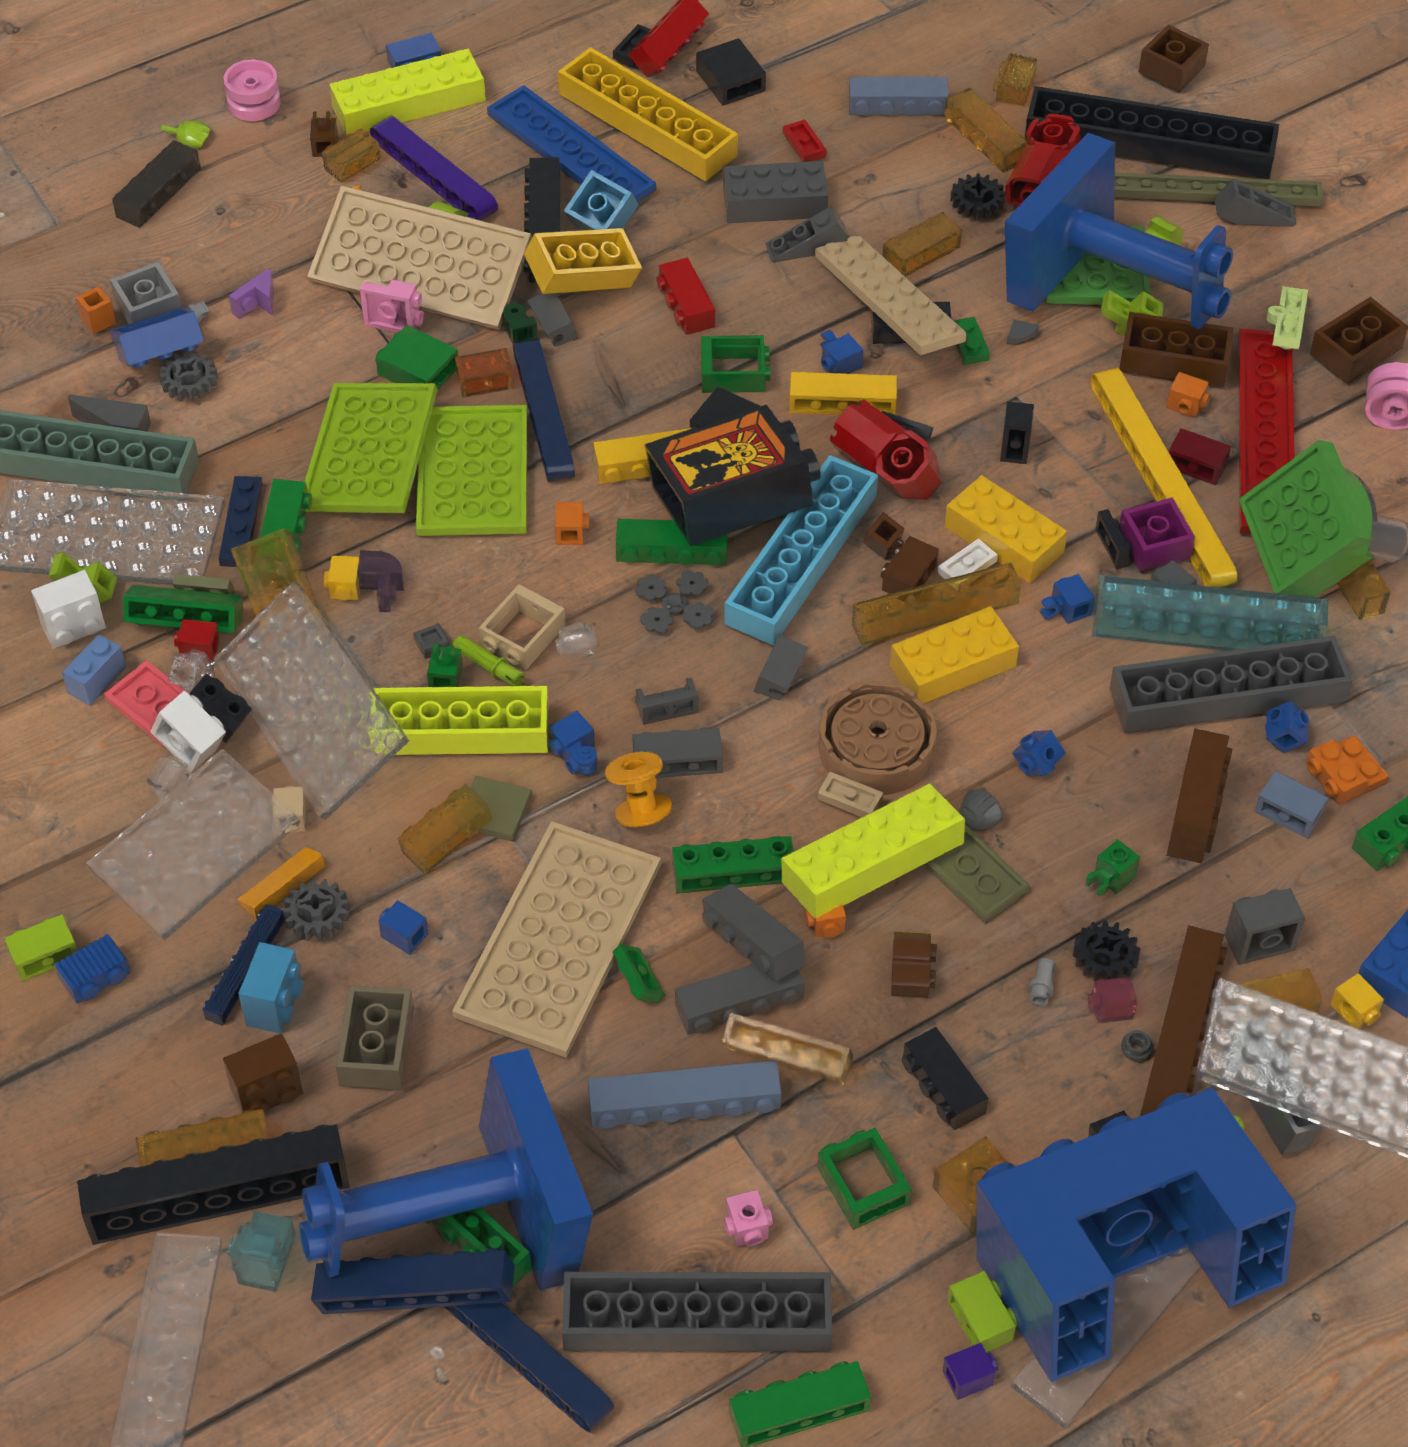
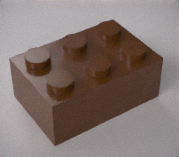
M1369 297L1316 330L1310 354L1343 381L1349 383L1402 349L1408 326L1372 297Z

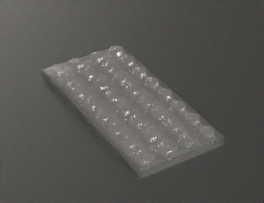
M9 479L0 507V571L49 575L54 556L64 552L82 568L99 561L117 576V581L173 585L174 574L206 577L225 506L224 497Z
M295 581L214 657V660L236 693L243 697L248 705L253 708L250 714L298 786L304 788V794L318 816L325 820L410 741L301 585Z
M1219 977L1214 988L1196 1079L1408 1157L1407 1047Z

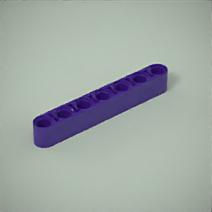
M389 116L370 128V135L373 141L382 150L453 207L468 213V218L482 221L498 210V204L491 193L395 117Z

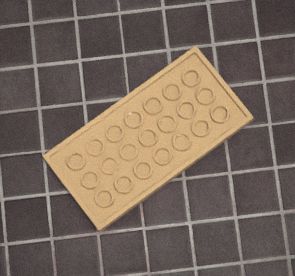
M341 185L307 278L312 282L360 294V287L363 281L387 287L391 279L415 284L417 292L422 293V302L419 310L500 330L504 319V307L510 303L525 261L524 252L532 239L531 233Z
M551 821L452 1010L453 1018L567 1058L615 960L612 951L619 944H623L661 866V858Z

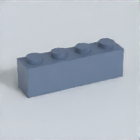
M947 77L849 78V115H947Z

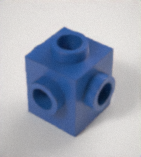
M1291 701L1268 710L1265 725L1266 739L1283 753L1307 744L1308 715Z
M1052 730L1033 731L1031 734L1024 736L1019 742L1020 745L1012 752L1019 768L1026 776L1048 775L1055 769V764L1066 754Z

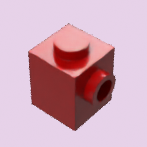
M183 619L180 630H176L174 635V646L178 647L180 659L214 662L220 642L217 623Z

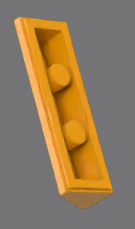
M308 847L303 848L240 896L237 902L257 920L258 913L264 909L266 904L274 907L290 895L291 889L296 890L300 887L299 883H305L325 868L324 856Z

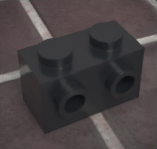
M205 674L189 693L190 696L193 695L199 699L203 709L210 716H215L223 724L226 733L222 741L225 743L229 741L253 709L243 697L234 695L225 688L219 679L210 677L208 674Z

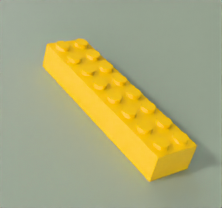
M591 47L558 71V88L561 96L705 182L738 156V133Z

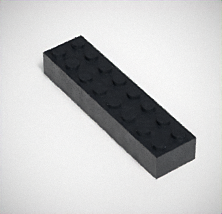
M325 1124L319 1125L307 1131L286 1132L275 1138L254 1139L247 1144L222 1146L215 1151L190 1153L183 1158L169 1161L158 1160L151 1165L137 1168L125 1167L119 1170V1172L105 1175L93 1174L86 1179L77 1180L81 1214L93 1245L303 1199V1188L316 1185L317 1166L323 1162L329 1163L337 1188L340 1190L348 1189L350 1185L337 1124L330 1126Z

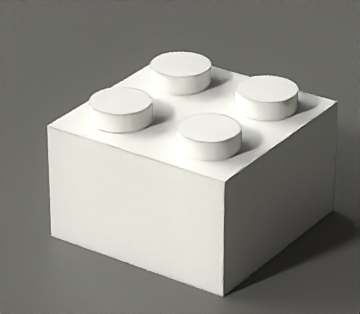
M85 570L31 590L41 626L53 649L106 629L97 593Z
M185 690L159 712L150 731L191 773L216 752L226 733L220 720L215 716H210L203 709L199 699L193 695L190 696Z

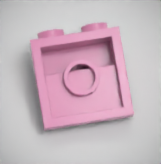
M391 279L387 287L363 281L360 287V296L365 326L392 332H400L405 325L415 329L418 326L421 327L424 320V312L419 311L422 293L417 292L415 284Z

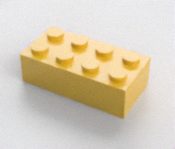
M623 228L535 233L524 252V256L542 294L631 288L642 270V266Z
M983 475L979 476L946 507L945 528L969 544L979 538L998 554L997 562L1029 584L1065 551L1067 530Z
M989 606L891 645L890 667L901 684L915 692L916 697L925 704L1015 668L1019 645L994 609Z

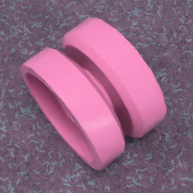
M256 59L242 60L226 70L223 76L228 109L233 116L240 120L252 122L269 118L278 111L281 105L276 70L271 64Z
M1393 362L1383 364L1375 368L1367 379V397L1365 402L1367 418L1373 424L1384 429H1407L1408 363Z

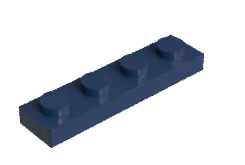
M234 476L219 554L220 566L248 567L263 485L262 477Z

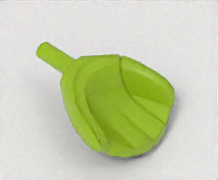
M196 120L182 122L178 124L177 128L161 125V131L176 134V139L180 144L195 149L203 146L211 131L209 125Z

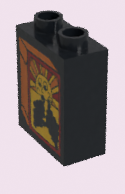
M767 404L645 444L652 489L690 546L814 505L811 482L821 478L816 455L811 448L800 450L799 438L793 423L790 420L780 423Z

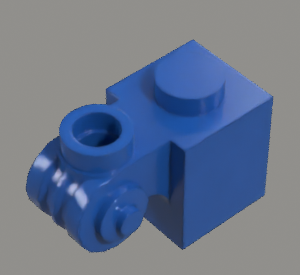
M578 711L549 727V748L554 755L561 756L571 774L574 775L578 772L581 775H591L597 770V752L593 748L595 747L594 729Z

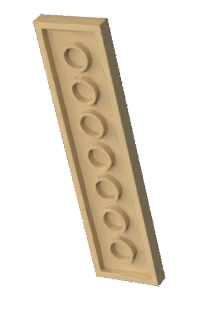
M852 236L844 242H832L815 248V257L919 355L966 342V332L861 236Z

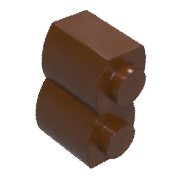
M894 932L891 996L928 998L929 989H935L936 970H930V962H936L937 944L931 943V934Z

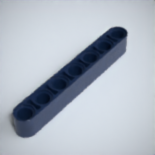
M534 339L513 343L515 362L547 481L575 477L574 463L540 340Z
M502 1303L444 1307L583 1430L591 1432L614 1409L611 1399L597 1385Z

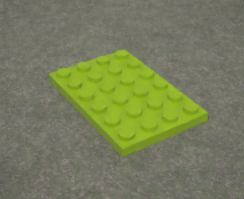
M334 383L304 481L306 482L308 493L312 494V505L310 510L306 509V512L405 513L438 391L436 384Z
M527 405L433 407L418 462L417 536L527 534Z

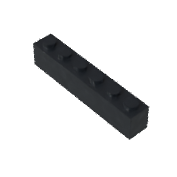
M530 158L529 168H525V183H529V185L524 186L525 201H529V203H524V217L529 218V221H524V232L531 233L532 237L535 233L560 232V158ZM525 258L523 263L524 272H529V282H537Z

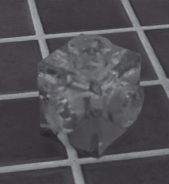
M191 649L190 652L175 654L167 681L181 686L187 692H191L205 674L215 678L214 668L216 662L208 659L205 652Z

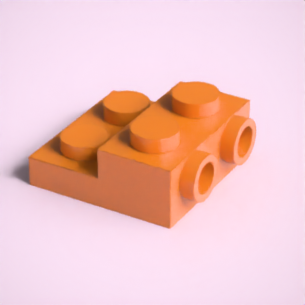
M1356 735L1338 743L1332 739L1310 749L1305 763L1308 771L1317 777L1327 795L1333 797L1338 805L1386 784L1389 779V775Z

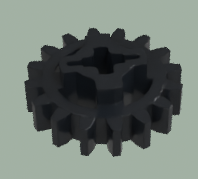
M977 173L976 177L972 178L971 175L967 174L966 180L958 178V184H953L950 201H953L952 207L958 208V214L967 213L966 218L974 215L979 220L980 216L984 215L985 218L989 219L990 213L997 215L998 209H1003L1005 202L1004 186L998 185V179L989 180V175L983 178Z
M1107 920L1103 921L1101 927L1092 922L1090 930L1083 927L1080 936L1075 938L1072 954L1076 958L1075 966H1084L1082 975L1093 974L1094 982H1097L1101 977L1104 978L1106 984H1110L1111 978H1115L1120 983L1122 982L1123 974L1128 977L1132 976L1133 968L1138 966L1141 950L1140 947L1136 946L1138 939L1137 937L1129 938V928L1123 931L1119 930L1118 922L1113 927L1108 925ZM1092 942L1093 944L1090 945L1089 950H1087V946ZM1126 954L1125 960L1120 962L1123 959V955Z

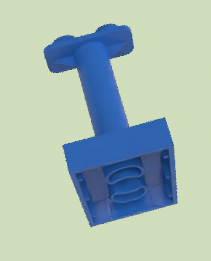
M1087 133L1005 221L1007 302L1032 312L1086 253L1192 293L1191 326L1195 329H1201L1210 317L1221 318L1230 303L1231 290L1224 287V276L1232 263L1233 249L1226 246L1225 227L1220 225L1214 227L1200 243L1196 251L1114 221L1115 142Z
M529 1049L493 1056L490 1059L479 1121V1129L489 1155L342 1191L337 1188L329 1163H319L317 1166L316 1185L303 1188L302 1190L303 1205L308 1221L299 1223V1233L307 1261L311 1262L322 1259L328 1276H337L339 1274L343 1242L507 1201L522 1244L530 1252L531 1267L539 1290L564 1284V1272H579L593 1213Z

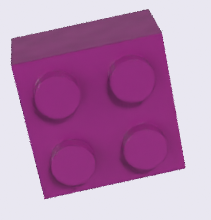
M1173 497L1122 510L1119 523L1121 533L1124 539H1128L1130 542V555L1140 572L1165 566L1172 560L1180 562L1191 559L1195 536Z

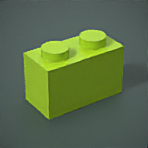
M62 914L54 918H47L39 924L27 929L17 930L12 935L4 937L9 954L22 982L54 969L56 962H60L62 959H66L67 956H71L72 953L77 952L75 941Z
M982 1271L950 1285L947 1301L971 1345L982 1343L985 1351L988 1352L1013 1341L1017 1321L1013 1311L1010 1308H1005L1002 1303L1001 1291L994 1280L990 1281L986 1272Z

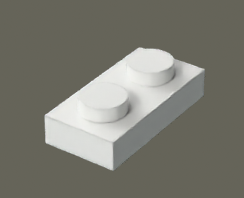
M978 538L939 565L938 574L958 589L997 562L998 554Z

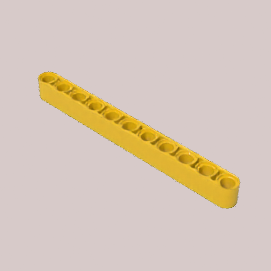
M1116 367L1091 374V387L1155 501L1173 497L1193 532L1195 541L1191 559L1189 560L1205 588L1210 591L1235 584L1237 582V571L1231 558L1121 370Z

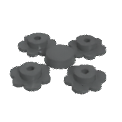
M691 570L682 572L681 578L676 580L677 586L680 587V593H669L667 595L665 590L666 582L659 580L657 575L650 574L646 579L641 578L638 580V586L635 589L637 596L645 597L647 601L663 598L662 608L657 610L651 607L648 609V613H644L640 617V621L645 625L647 631L665 633L668 630V626L673 623V618L670 615H680L683 612L685 614L683 621L690 623L694 629H700L704 625L712 623L711 617L714 615V609L711 606H704L702 602H697L695 605H687L685 597L690 594L698 596L701 594V590L708 588L709 582L704 578L702 572L694 573Z

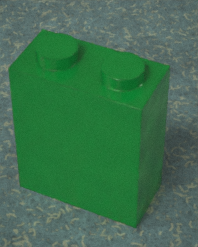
M405 325L400 332H397L392 340L378 351L375 358L379 376L393 383H435L437 390L459 368L457 348L409 325Z

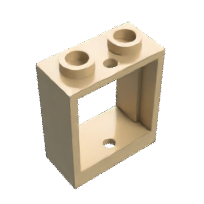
M518 584L479 627L480 645L487 651L507 659L510 664L518 665L527 670L566 626L565 608ZM519 612L544 625L524 648L499 635Z

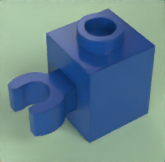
M831 330L821 333V337L825 340L820 343L822 347L821 364L826 372L850 374L862 368L864 349L849 333L840 338H836Z
M1079 574L1068 578L1064 577L1054 583L1052 597L1041 600L1045 608L1040 609V613L1045 620L1051 619L1060 613L1065 622L1069 624L1092 615L1095 597Z

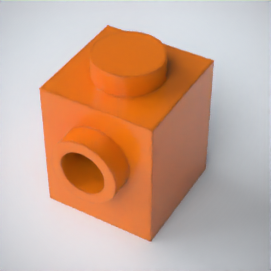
M99 286L76 297L80 318L93 334L116 324L112 302Z
M1179 372L1169 390L1166 408L1196 418L1200 409H1206L1210 399V394L1207 393L1209 382Z
M556 502V545H583L584 530H589V513H584L583 502Z
M843 904L818 918H814L805 909L807 927H813L815 937L824 936L832 938L840 933H845L846 915Z

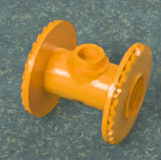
M643 751L629 753L617 757V759H614L613 762L606 766V779L613 784L624 785L627 800L621 803L615 810V818L621 825L634 828L649 826L664 820L671 813V799L662 794H654L657 784L655 776L663 768V761L658 754Z

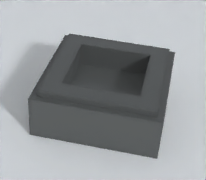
M439 623L413 633L414 640L425 659L431 657L434 643H437L439 647H449L450 645Z

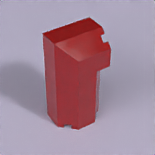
M1051 113L1045 116L1046 120L1039 122V118L1031 122L1026 132L1027 145L1005 185L1006 202L1010 206L1013 203L1018 208L1081 141L1080 127L1074 125V120L1071 116Z
M864 399L859 401L861 404L859 406L854 403L849 405L834 424L833 428L837 433L835 437L831 435L829 440L834 448L861 468L877 474L878 480L900 497L928 500L942 484L937 456L928 442L913 431L904 429Z

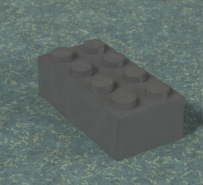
M823 161L723 166V191L727 223L809 219L828 208V190Z

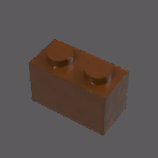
M909 536L903 545L901 544L896 548L891 563L887 562L881 571L880 577L883 578L882 591L912 603L937 567L939 548Z

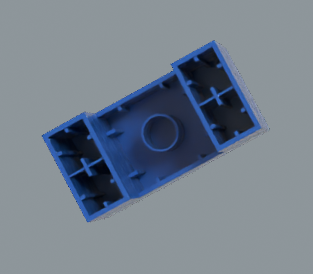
M1213 1088L1193 1096H1189L1187 1093H1177L1165 1099L1157 1110L1133 1120L1129 1116L1116 1117L1107 1122L1098 1134L1075 1143L1070 1139L1058 1140L1049 1145L1038 1158L1018 1166L1012 1163H1001L989 1169L982 1179L977 1182V1262L982 1270L986 1272L990 1281L994 1280L1001 1291L1002 1303L1005 1308H1010L1013 1311L1017 1321V1328L1050 1382H1053L1111 1357L1115 1278L1188 1248L1228 1308L1286 1284L1297 1204Z

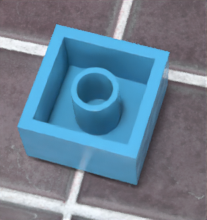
M591 170L564 209V213L572 224L582 230L624 228L639 204L632 192Z
M259 942L238 993L246 1026L280 1034L284 1029L285 1023L291 1022L294 1012L293 1003L296 997L299 998L304 987V980L300 977L301 965L297 962L295 950Z

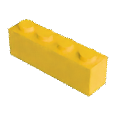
M791 372L789 413L841 415L849 405L853 403L857 406L861 405L859 401L863 399L881 412L886 411L892 414L896 412L897 376Z
M692 428L593 442L594 462L599 484L650 477L645 444Z

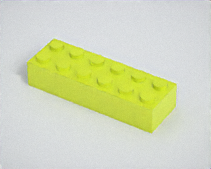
M469 48L329 84L332 107L346 137L369 132L372 126L389 116H393L403 123L486 101L484 78Z
M547 686L373 688L370 731L373 755L548 753L549 704Z
M929 783L781 858L782 883L814 918H818L842 904L844 906L964 844L965 818Z

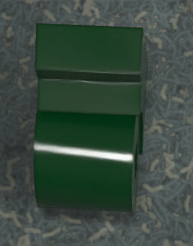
M520 303L506 305L503 310L504 324L512 344L538 339L537 322L534 316L526 317L524 305Z

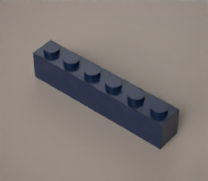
M494 1248L476 1253L456 1251L453 1254L446 1255L425 1253L417 1257L394 1255L388 1259L363 1257L358 1261L340 1260L339 1274L333 1277L328 1276L324 1263H316L311 1301L322 1314L508 1303L512 1299L515 1265L505 1251Z

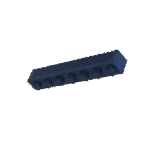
M267 904L263 910H260L257 921L254 925L250 926L246 939L241 941L237 954L232 956L228 969L223 971L219 984L214 986L210 999L206 1000L202 1010L206 1020L223 1026L239 999L238 993L259 942L272 944L284 924L283 910Z

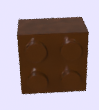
M1168 24L1142 49L1139 73L1180 92L1205 67L1209 44Z
M282 1033L223 1058L230 1089L245 1119L252 1116H260L268 1109L281 1103H290L303 1094L297 1062Z

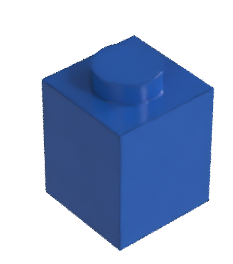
M399 900L391 908H386L379 918L381 938L409 955L429 934L426 917Z

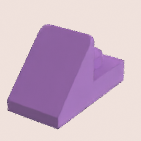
M266 269L229 295L231 311L234 316L239 319L257 306H260L272 315L274 286L271 271Z

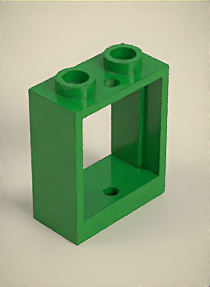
M764 335L701 336L702 393H712L717 386L729 392H765V381H770V365H765V362L770 361L769 346H764ZM757 358L758 371H712V359Z
M876 1127L868 1131H857L849 1139L838 1144L836 1142L830 1143L818 1152L817 1168L853 1230L910 1205L912 1188ZM872 1148L893 1185L855 1201L835 1164Z

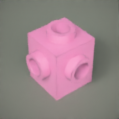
M758 1190L726 1198L727 1217H724V1225L727 1235L734 1236L737 1247L743 1245L755 1246L768 1239L769 1226L773 1225L772 1215L768 1206L763 1207Z

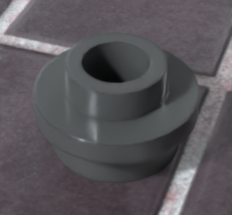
M1135 1030L1123 1037L1121 1050L1127 1058L1134 1061H1142L1151 1055L1153 1044L1145 1032ZM1137 1045L1141 1047V1049H1135L1132 1046Z

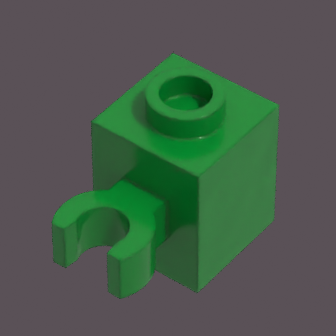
M434 643L427 670L428 687H459L463 669L461 649L454 648L453 645L439 647L437 643Z
M1117 839L1098 855L1095 871L1088 874L1085 885L1089 887L1094 882L1100 883L1101 885L1097 891L1098 896L1106 894L1108 888L1117 894L1136 877L1140 856Z

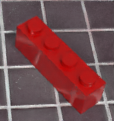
M678 0L633 48L628 56L646 77L654 72L656 74L661 73L668 66L666 61L675 58L680 53L678 48L689 43L693 38L691 34L698 32L705 25L703 21L709 13L698 0Z

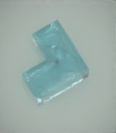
M254 1211L251 1223L247 1222L245 1226L240 1225L237 1236L231 1237L227 1251L228 1256L231 1257L232 1271H235L238 1284L273 1292L277 1291L296 1235L292 1219Z

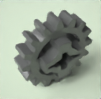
M196 351L192 356H189L188 352H184L183 357L175 354V360L167 359L165 361L166 366L160 367V383L164 393L169 392L170 398L178 395L179 401H183L185 397H189V400L193 401L194 396L202 399L204 398L203 392L211 393V386H217V368L213 360L208 361L206 354L202 357H199Z
M311 879L309 886L301 882L299 883L300 890L291 889V898L284 899L285 908L283 909V914L288 929L294 928V933L297 937L305 933L306 941H309L313 935H317L318 941H322L323 934L326 933L332 938L334 937L333 930L336 928L342 931L344 929L342 921L349 920L348 911H350L346 892L344 890L339 891L337 883L329 887L327 879H323L321 884H316L315 879Z

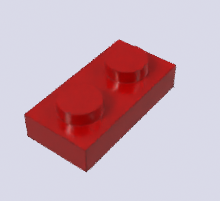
M805 119L783 126V135L802 162L816 161L826 157V148Z

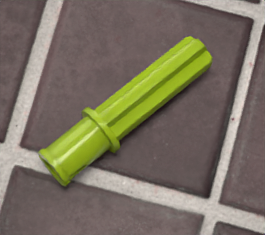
M458 635L453 641L454 648L461 649L464 656L491 672L493 678H500L511 686H521L524 683V680L519 677L524 679L526 677L525 673L508 664L507 659L503 657L498 658L464 635Z

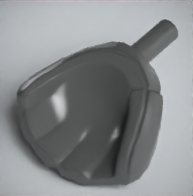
M971 789L964 796L959 813L965 818V824L972 831L990 829L1002 820L1003 813L998 802L988 791Z

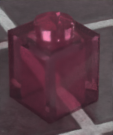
M1131 977L1094 981L1092 993L1088 994V1007L1090 1012H1095L1097 1024L1134 1019L1137 1000Z

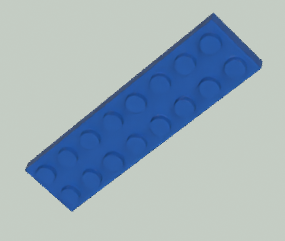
M525 85L487 107L488 116L544 158L559 157L560 170L580 185L589 172L593 170L632 192L637 202L656 190L655 181Z

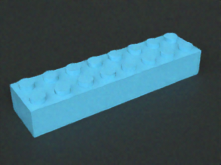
M829 455L820 468L821 478L811 482L814 505L787 514L726 600L724 624L774 646L779 635H782L877 497V474Z

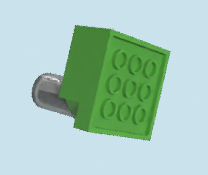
M1318 440L1238 499L1275 595L1312 600L1370 559L1398 563L1408 556V523L1402 519L1377 515L1376 504L1370 489L1359 476L1342 466L1332 442Z

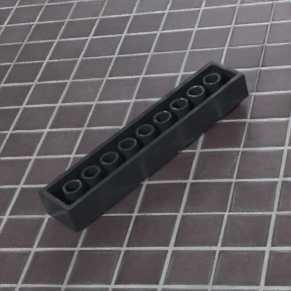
M1034 86L1026 120L1024 141H1026V132L1033 120L1039 118V122L1046 120L1045 116L1053 113L1071 116L1074 120V125L1080 127L1081 140L1087 133L1115 142L1116 156L1270 179L1280 124Z

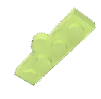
M1283 286L1279 306L1268 308L1266 319L1269 323L1276 325L1273 339L1274 346H1279L1282 349H1299L1308 290Z

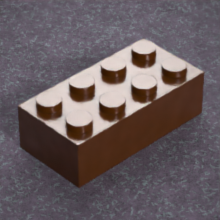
M1129 312L1119 369L1123 372L1175 379L1178 373L1181 372L1209 382L1208 385L1224 387L1234 328L1205 323L1201 329H1195L1191 326V321Z
M1194 728L1166 856L1202 864L1204 852H1211L1223 799V790L1228 775L1227 770L1233 750L1227 747L1228 735Z

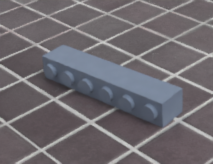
M777 1060L588 1079L592 1128L610 1129L616 1125L625 1124L641 1126L655 1121L671 1123L685 1118L707 1119L715 1115L738 1116L746 1112L758 1111L760 1113H769L773 1110L781 1109V1088Z

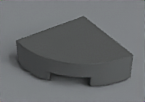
M1013 320L1007 344L1017 345L1021 341L1033 339L1038 333L1039 325Z

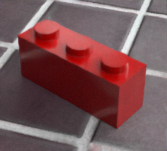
M689 258L660 264L659 276L656 277L657 286L660 291H664L666 304L669 309H673L676 324L682 326L686 335L714 328L715 307Z

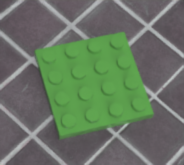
M1129 226L1145 232L1144 226ZM1086 253L1046 297V304L1102 305L1103 295L1109 290L1131 302L1142 291L1150 295L1149 277Z

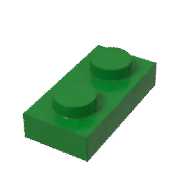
M975 316L953 320L966 332V342L956 344L964 365L988 361L990 352Z
M619 944L612 951L618 962L619 970L626 977L630 985V991L637 1000L658 1003L665 996L640 948Z

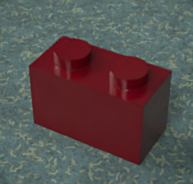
M1180 428L1169 449V454L1180 473L1216 486L1228 464L1231 446Z

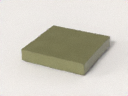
M476 776L456 821L457 828L513 842L532 797V789Z

